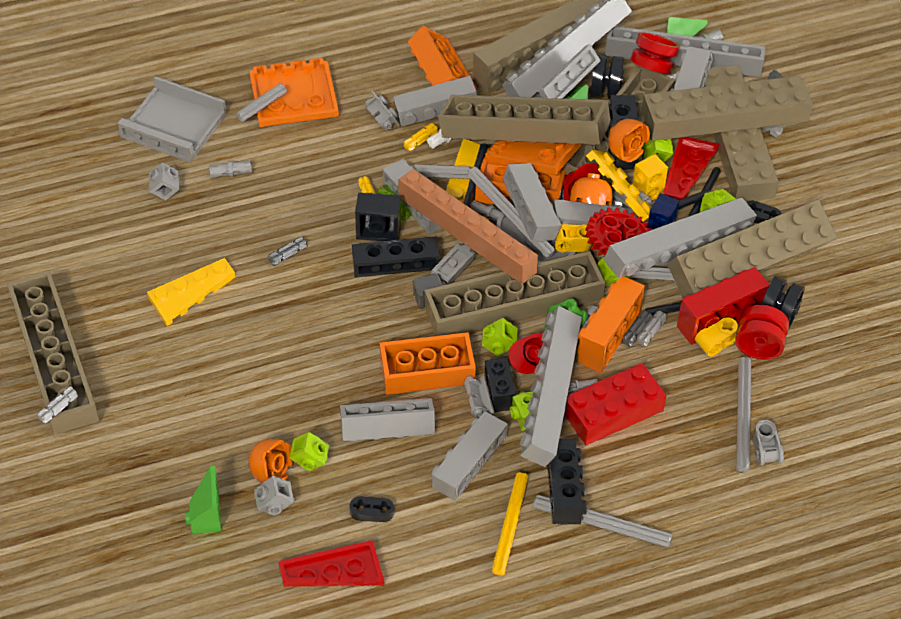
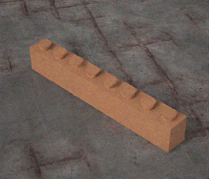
M412 169L398 179L399 196H401L403 201L516 281L523 284L537 273L538 255L425 176Z

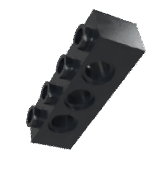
M635 95L610 96V104H608L610 124L607 128L608 131L623 119L638 120ZM610 151L617 169L635 170V164L641 162L642 159L641 154L636 160L626 162Z
M437 236L351 244L355 278L431 271L440 262Z
M559 439L557 454L547 465L552 524H581L582 515H586V500H582L585 494V485L580 483V479L583 478V467L578 465V462L581 461V449L576 447V439Z

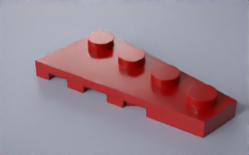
M679 137L662 199L677 202L686 198L718 152L720 144L690 137Z
M373 540L278 561L284 587L385 586Z

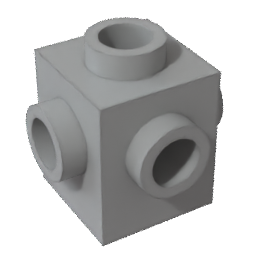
M161 163L150 171L148 176L150 193L167 200L179 190V173L173 167Z
M275 476L270 477L254 490L257 510L276 516L294 502L291 483Z

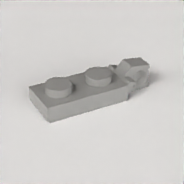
M456 244L432 269L431 275L438 274L441 282L444 281L446 285L451 284L474 260L476 252L466 244Z

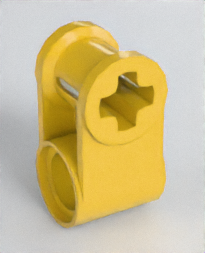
M561 224V228L555 238V249L558 252L583 253L589 251L592 244H588L589 238L585 237L587 225Z
M723 318L710 327L702 329L696 335L695 342L709 357H713L735 343L738 324L732 318Z

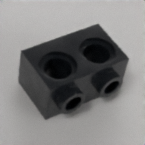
M508 359L485 360L484 376L494 412L510 411L513 396H516Z

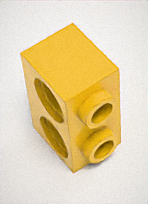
M656 154L635 164L633 185L649 196L651 201L663 196L668 166Z

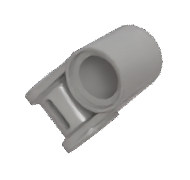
M769 420L759 421L752 437L758 465L763 466L764 463L769 462L782 464L784 453L775 424Z

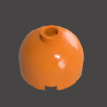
M635 119L619 121L609 132L608 144L611 152L626 162L636 160L644 151L641 149L644 142L648 144L650 136L649 127Z
M588 173L587 177L579 178L572 186L570 201L611 206L612 189L607 181L600 179L599 174Z
M267 438L258 442L249 454V469L257 481L264 483V481L272 476L283 480L287 479L289 474H285L288 466L292 467L293 460L289 459L291 451L289 443H285L284 440Z

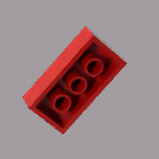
M753 267L749 270H743L731 278H725L720 283L711 287L707 286L702 291L693 295H687L681 300L677 328L687 341L693 345L696 343V335L702 329L710 327L723 318H732L739 324L743 310L750 306L762 305L770 284L756 267Z
M640 363L567 395L564 415L586 446L663 412L666 394L645 365Z

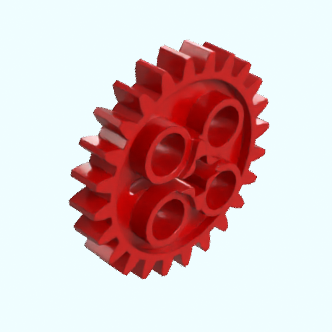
M608 207L606 212L600 209L599 213L595 212L593 217H590L585 229L587 231L585 237L589 238L588 244H593L592 250H599L598 256H601L603 254L606 255L610 245L651 231L652 229L646 228L647 222H640L642 217L635 218L634 212L629 215L626 209L620 212L617 207L615 211Z

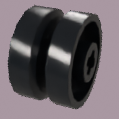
M597 54L600 62L593 68L590 97L601 98L604 86H606V96L610 99L611 95H617L620 88H622L624 57L613 56L610 68H607V56Z
M774 276L762 305H768L783 312L789 320L790 329L800 309L805 287L793 283L786 292L787 280Z

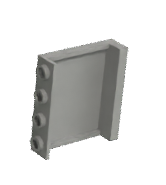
M590 44L584 46L532 97L562 99L600 62Z
M155 76L153 78L154 89L129 120L121 118L118 122L120 137L191 163L227 115L225 101Z

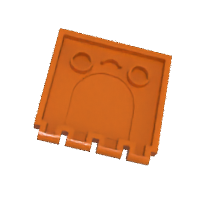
M323 57L309 59L307 64L305 60L289 62L290 66H286V62L270 64L268 69L266 65L253 66V71H249L254 100L280 83L287 89L285 94L257 112L259 127L339 117L328 61H323Z
M497 140L485 153V157L490 159L491 163L507 166L508 164L531 163L537 172L557 175L582 144Z

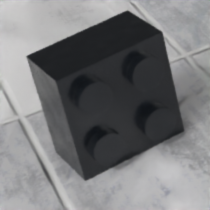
M358 192L355 209L356 239L369 241L399 240L401 196Z

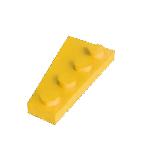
M463 139L454 166H469L473 168L480 144ZM450 178L446 192L463 203L470 178Z
M592 150L586 155L590 161L593 159L599 164L598 170L603 176L605 175L613 180L612 187L619 194L627 196L625 202L638 217H642L641 220L643 222H647L654 217L650 204L647 201L643 202L638 196L640 194L639 190L633 184L630 185L628 183L626 173L621 168L617 169L613 163L615 160L609 152Z
M223 258L147 292V296L167 327L173 323L172 320L187 313L188 308L195 303L199 304L205 300V296L210 292L215 293L234 279L235 272L227 260Z

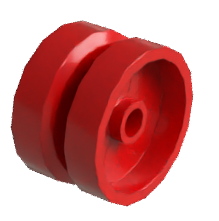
M639 32L635 43L640 48L633 49L630 61L651 71L670 74L674 66L671 58L677 56L680 45L659 35Z
M754 305L746 308L740 317L739 328L735 338L736 346L742 353L754 359L770 360L777 358L782 354L789 329L788 318L777 308L768 305Z

